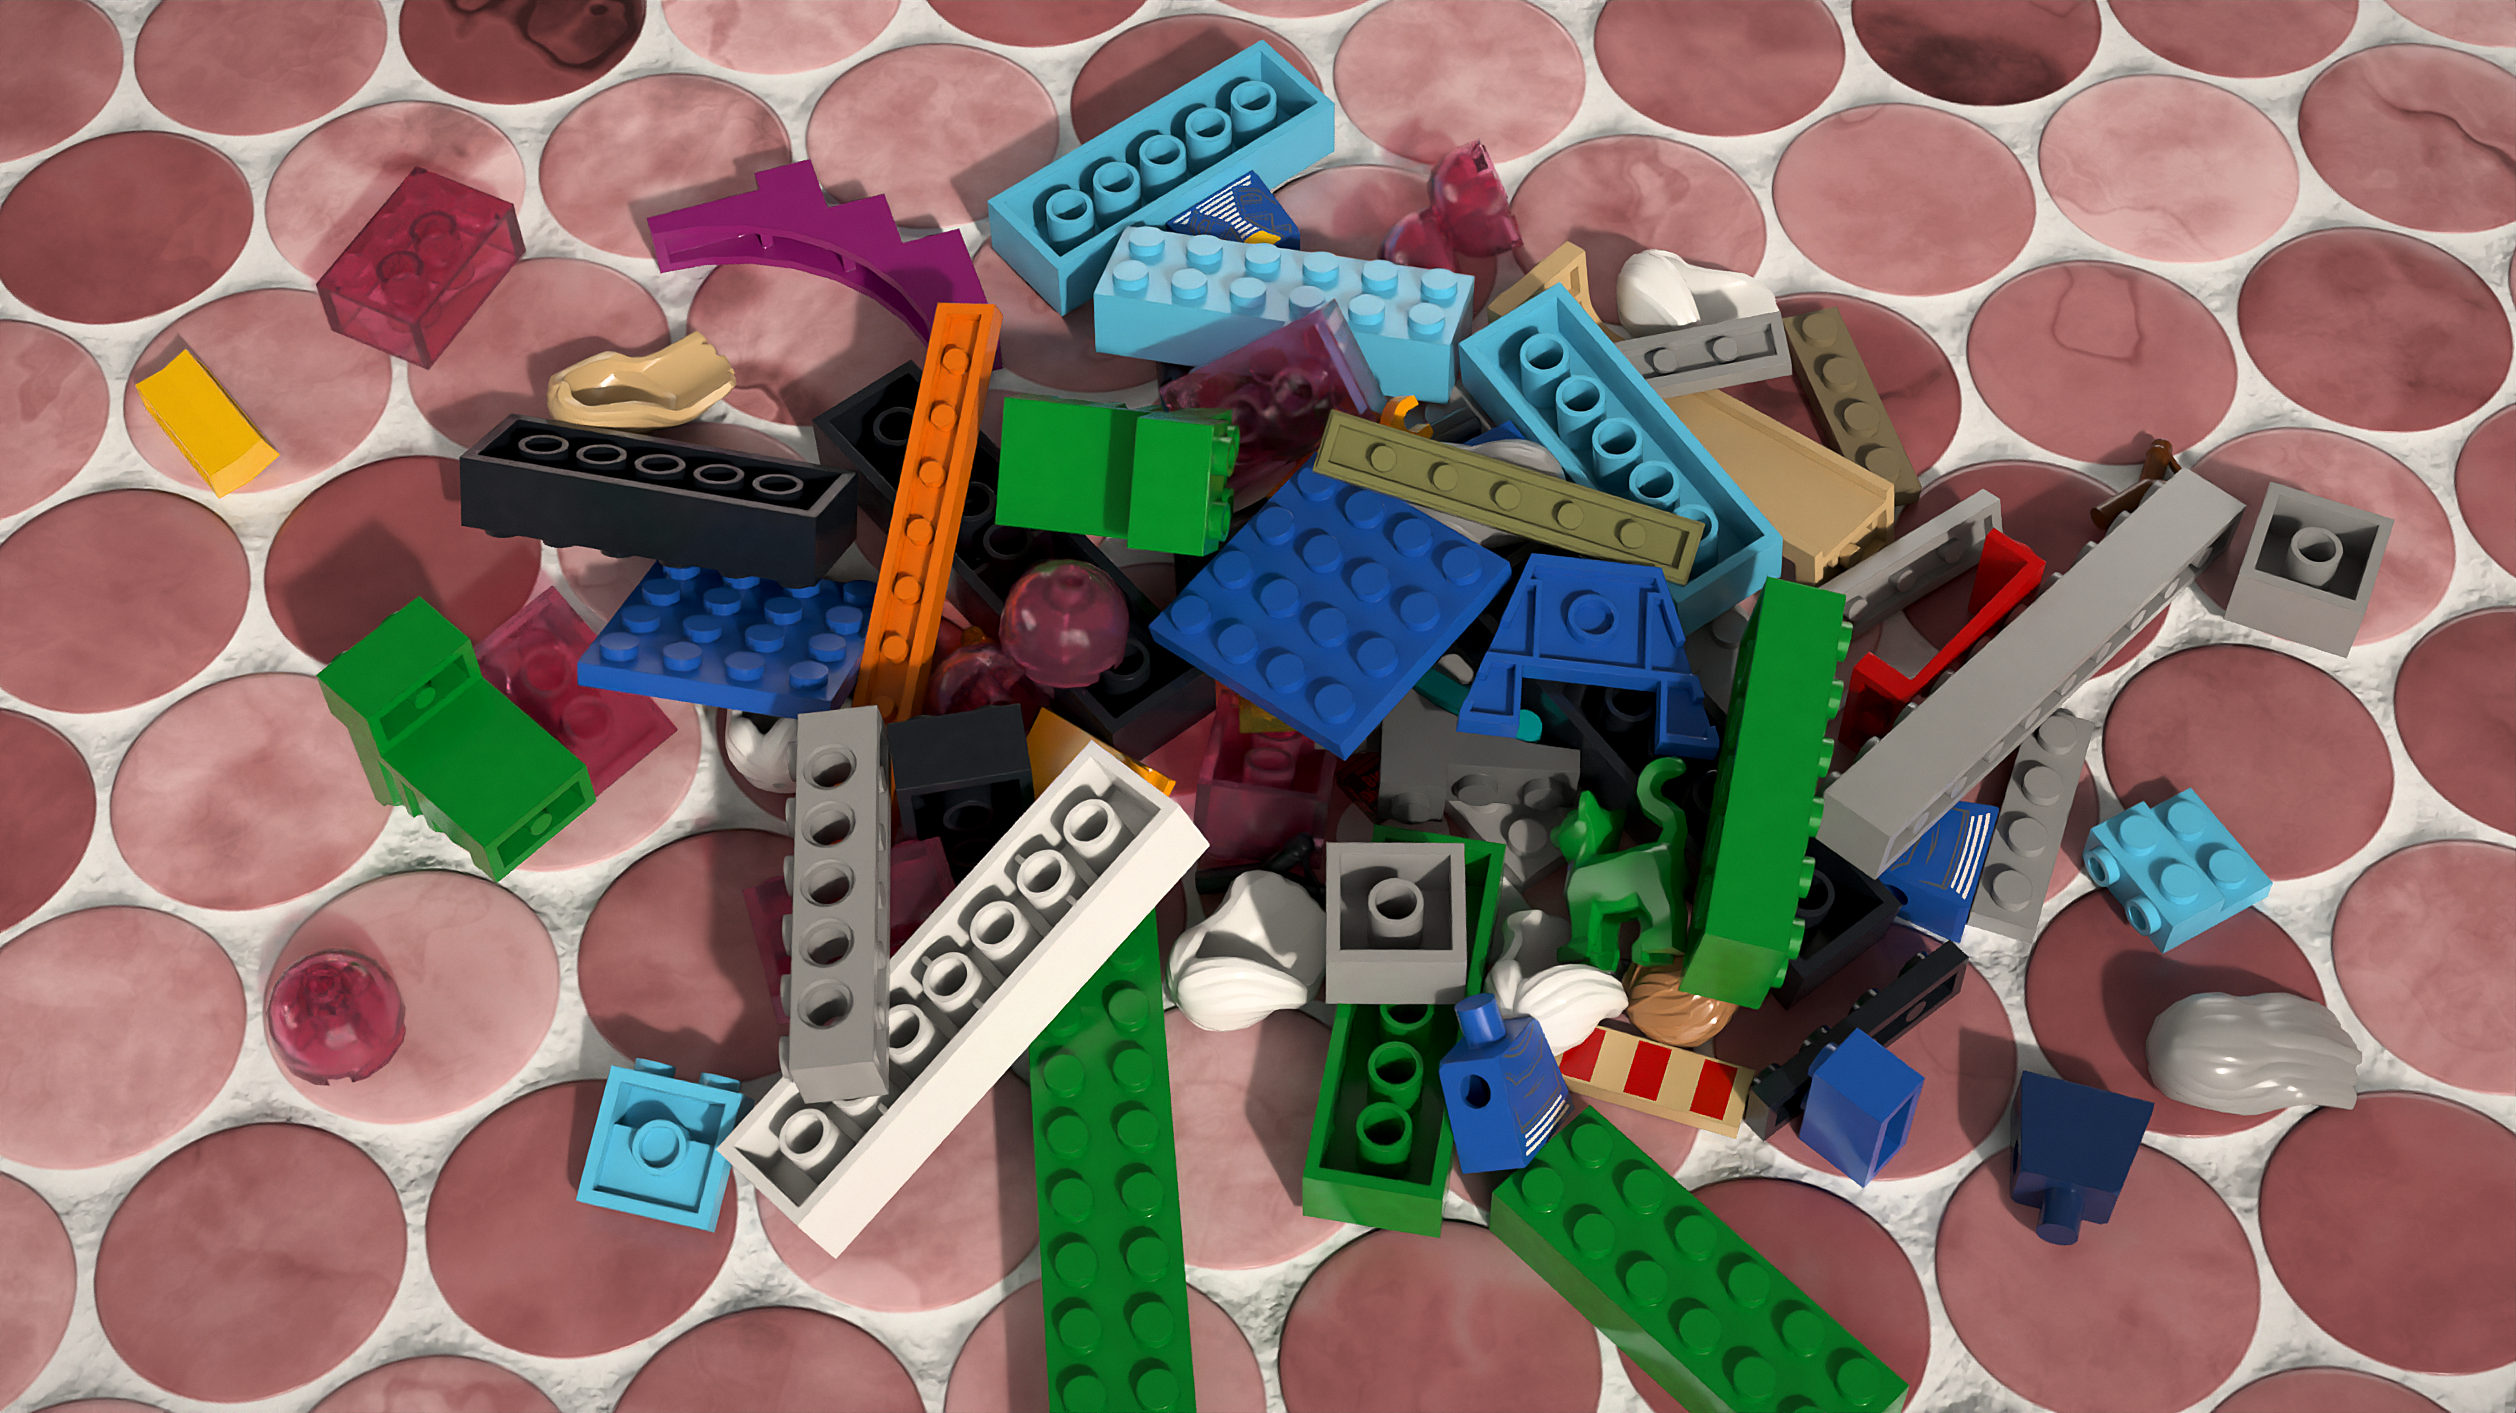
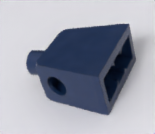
M2023 1070L2010 1114V1197L2018 1204L2040 1209L2036 1234L2042 1240L2055 1245H2072L2078 1241L2082 1220L2096 1224H2106L2109 1222L2152 1116L2155 1103Z

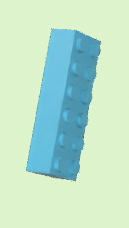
M1262 39L988 200L992 248L1061 316H1064L1094 297L1093 293L1126 226L1138 228L1150 226L1166 231V222L1251 170L1271 190L1334 152L1335 103Z
M1126 226L1093 293L1096 352L1385 396L1415 395L1418 401L1448 405L1461 367L1458 343L1472 335L1475 276L1453 273L1442 268L1423 269L1395 265L1386 260L1367 261L1340 257L1324 251L1312 253L1277 248L1268 243L1249 244L1221 240L1212 235L1194 236L1166 232L1150 226L1139 228Z
M1560 282L1458 343L1463 386L1497 426L1511 420L1526 440L1534 441L1547 448L1562 466L1566 481L1705 523L1687 585L1681 587L1667 582L1685 637L1762 589L1767 576L1773 578L1781 577L1783 537Z

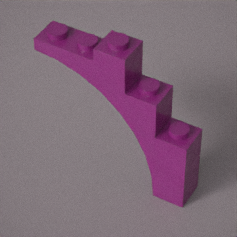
M811 159L754 173L757 190L647 218L660 273L704 265L756 264L800 270L837 281L874 299L902 320L927 349L937 303L988 304L960 229L928 235L903 243L884 193L828 208ZM1000 338L998 339L992 371L1003 369Z

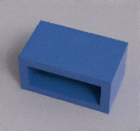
M1857 1027L1840 1046L1834 1042L1828 1043L1811 1063L1807 1074L1812 1078V1083L1800 1103V1108L1805 1112L1798 1139L1864 1189L1906 1144L1925 1077Z

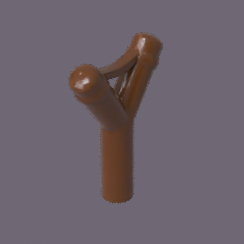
M2156 439L2151 443L2150 448L2146 452V460L2137 483L2091 509V519L2099 529L2104 530L2110 527L2117 516L2125 510L2132 514L2138 508L2147 490L2156 481L2165 484L2168 481L2163 480L2167 466H2169L2174 474L2182 469L2172 455L2173 447L2169 441Z

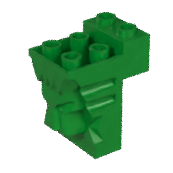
M1020 393L1004 397L995 524L1127 539V548L1194 556L1210 554L1218 550L1219 541L1224 542L1226 540L1234 512L1233 488H1226L1227 477L1232 475L1240 444L1239 426L1232 425L1233 409L1185 408L1166 413L1162 405L1128 409L1126 403L1121 402L1105 404L1086 400L1062 399L1049 395Z
M420 596L400 611L388 615L378 628L349 650L336 655L328 666L316 675L330 713L348 728L375 799L383 806H405L408 814L412 817L424 815L430 829L435 832L445 833L453 843L467 850L470 853L473 864L495 883L502 880L597 802L587 766L482 676L470 638Z

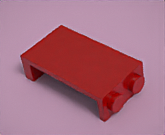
M1993 528L1985 538L1967 609L1976 616L1912 680L1869 651L1853 667L1838 741L1858 754L1864 744L1873 736H1877L1882 740L1891 731L1896 718L1909 703L1915 702L1918 705L1923 703L1928 698L1935 682L1947 669L1951 668L1957 672L1965 665L1969 653L1984 636H1989L1992 639L2001 632L2008 616L2018 605L2023 603L2029 607L2036 601L2046 561L2035 555L2026 544L2014 541L1996 528Z

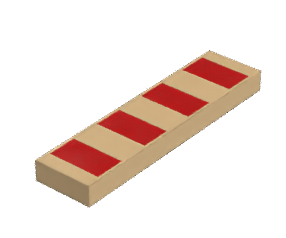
M1599 1025L1595 1027L1594 1031L1582 1044L1554 1057L1568 1091L1734 1139L1737 1138L1750 1094L1748 1089L1756 1071Z

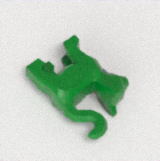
M1676 756L1658 758L1645 767L1638 779L1636 796L1643 814L1663 828L1657 842L1617 852L1627 816L1626 810L1614 809L1609 812L1599 807L1596 798L1590 791L1581 792L1579 808L1570 811L1563 823L1552 829L1550 834L1551 842L1556 849L1562 852L1568 863L1563 895L1571 924V940L1557 949V963L1561 965L1583 964L1607 972H1616L1620 958V923L1638 920L1641 925L1640 937L1632 944V962L1645 967L1673 965L1675 955L1686 954L1688 911L1685 902L1692 884L1685 854L1688 829L1684 811L1661 793V788L1667 780L1686 773V764L1682 759Z

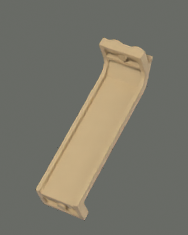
M1568 241L1547 258L1540 260L1529 273L1507 291L1500 293L1486 307L1488 324H1491L1560 282L1613 343L1626 340L1612 332L1594 311L1589 297L1585 250ZM1719 389L1663 399L1783 537L1782 556L1795 563L1796 583L1819 588L1894 543L1893 483Z

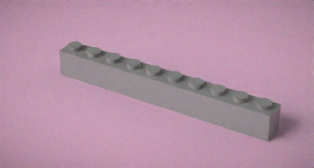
M2185 466L2165 484L2156 481L2147 490L2138 508L2132 514L2125 510L2117 516L2109 527L2105 538L2099 544L2090 541L2081 549L2067 573L2062 575L2059 572H2055L2051 575L2038 593L2036 601L2029 607L2023 603L2018 605L2008 616L2001 632L1992 639L1989 636L1981 638L1969 653L1964 666L1957 672L1951 668L1947 669L1935 682L1928 698L1920 705L1915 702L1909 703L1896 718L1891 731L1882 740L1877 736L1870 738L1858 752L1851 768L1844 774L1834 771L1826 778L1815 795L1825 799L1821 824L1815 838L1876 880L2229 548L2247 505Z

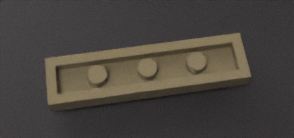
M1832 307L1782 318L1791 363L1831 450L1893 483L1894 507L1919 502L1922 486L1838 308Z

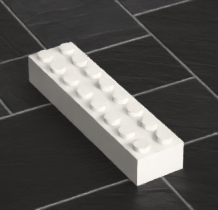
M1091 740L890 959L889 1095L805 1104L793 1078L785 1079L783 1076L716 1150L794 1224L836 1259L1195 863L1210 844L1180 805ZM838 1016L830 1025L837 1023L843 1016Z

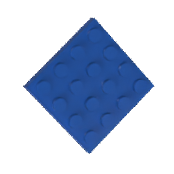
M1315 451L1148 627L1155 642L1345 761L1513 578V573L1509 561L1404 501L1313 474L1312 470L1318 454Z
M657 560L578 660L577 684L592 688L797 720L798 714L838 710L842 707L857 682L877 583L868 580H854L845 583L821 579L815 587L790 589L780 586L776 580L754 576L740 579L727 578L720 575L717 570L696 566L669 568L661 565L659 560Z

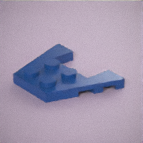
M1531 553L1503 614L1500 626L1489 650L1483 658L1469 694L1459 711L1456 732L1516 738L1520 724L1522 677L1655 692V754L1714 760L1719 750V736L1715 725L1710 726L1702 703L1705 695L1698 675H1693L1684 650L1683 646L1686 639L1662 568Z

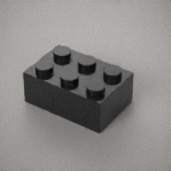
M1020 703L1005 706L983 705L972 711L940 716L918 715L906 721L886 724L897 799L915 897L952 892L1035 802L1032 770Z

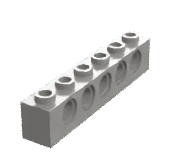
M877 705L798 714L797 741L789 742L787 745L788 769L792 781L796 782V797L787 798L785 805L787 829L790 837L795 840L794 855L786 856L784 859V879L788 895L793 897V914L784 915L782 920L784 947L787 955L792 956L791 974L782 975L781 1001L785 1015L790 1017V1035L781 1036L779 1040L780 1067L785 1079L793 1078L805 1104L889 1095L891 753L888 732ZM843 839L842 841H840V842H838V843H836V844L830 845V844L833 843L834 841ZM843 897L835 903L828 904L831 900L835 898ZM843 956L835 963L826 964L832 958ZM843 1016L837 1023L823 1026L830 1019Z

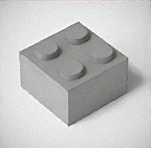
M2270 481L2223 619L2347 659L2364 618L2395 520Z
M1326 842V1004H1457L1465 999L1467 940L1464 843Z

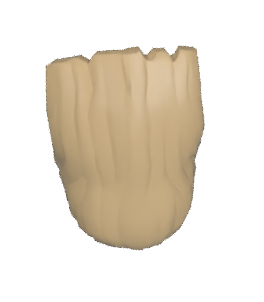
M695 331L670 346L645 357H628L617 352L605 351L582 360L551 376L546 393V404L552 420L648 435L656 430L691 422L710 409L717 401L726 397L736 386L735 372L725 355L717 356L716 349L711 344H707L708 341L701 333Z

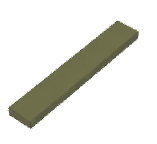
M1331 409L1312 470L1313 474L1593 560L1660 567L1666 582L1681 587L1687 585L1705 527V523L1333 409Z

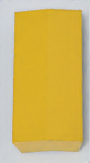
M187 349L183 350L161 371L135 384L144 408L218 499L253 480L280 455L210 370Z

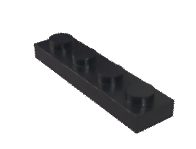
M1950 939L1931 954H1928L1926 951L1917 953L1903 966L1897 979L1882 991H1879L1877 988L1868 990L1853 1004L1846 1018L1832 1028L1828 1025L1817 1028L1802 1043L1799 1053L1782 1066L1775 1062L1760 1071L1748 1089L1750 1095L1745 1123L1763 1141L1768 1139L1804 1111L1800 1108V1103L1812 1083V1078L1807 1074L1808 1069L1818 1053L1828 1043L1834 1042L1840 1046L1858 1027L1883 1047H1889L1960 993L1969 957Z

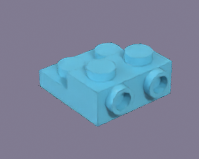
M2191 787L2151 809L2142 801L2091 828L2082 853L2086 869L2092 879L2098 885L2109 889L2124 907L2131 926L2140 935L2148 936L2162 954L2268 897L2273 885L2268 876Z
M636 1058L633 1070L611 1065L576 1201L715 1232L730 1169L733 1166L716 1149L754 1108L755 1100L739 1093L741 1081L720 1075L701 1072L699 1083L696 1084L674 1079L676 1067L660 1062Z

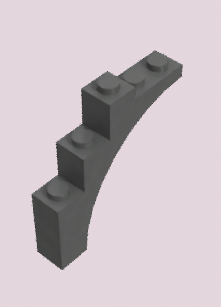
M1413 688L1409 690L1352 753H1379L1377 819H1394L1409 825L1421 824L1426 821L1442 822L1445 800L1462 801L1472 806L1501 803L1528 805L1539 810H1550L1557 807L1574 808L1580 775V750L1527 743L1515 738L1456 732L1458 716L1434 705ZM1315 742V749H1325Z

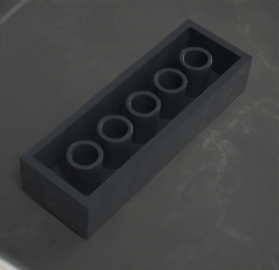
M511 413L459 457L461 526L485 530L487 535L496 538L523 536L540 539L545 545L554 548L580 546L598 549L603 555L611 558L638 556L659 560L661 565L669 568L696 566L717 570L720 575L733 579L754 576L776 580L780 586L790 589L815 587L857 539L858 471L514 413Z

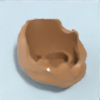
M1675 955L1673 965L1645 967L1632 962L1622 978V986L1629 1003L1626 1013L1629 1016V1022L1640 1029L1652 1041L1676 1048L1700 1046L1712 1039L1729 1022H1732L1735 1013L1740 1008V1005L1678 991L1684 955Z

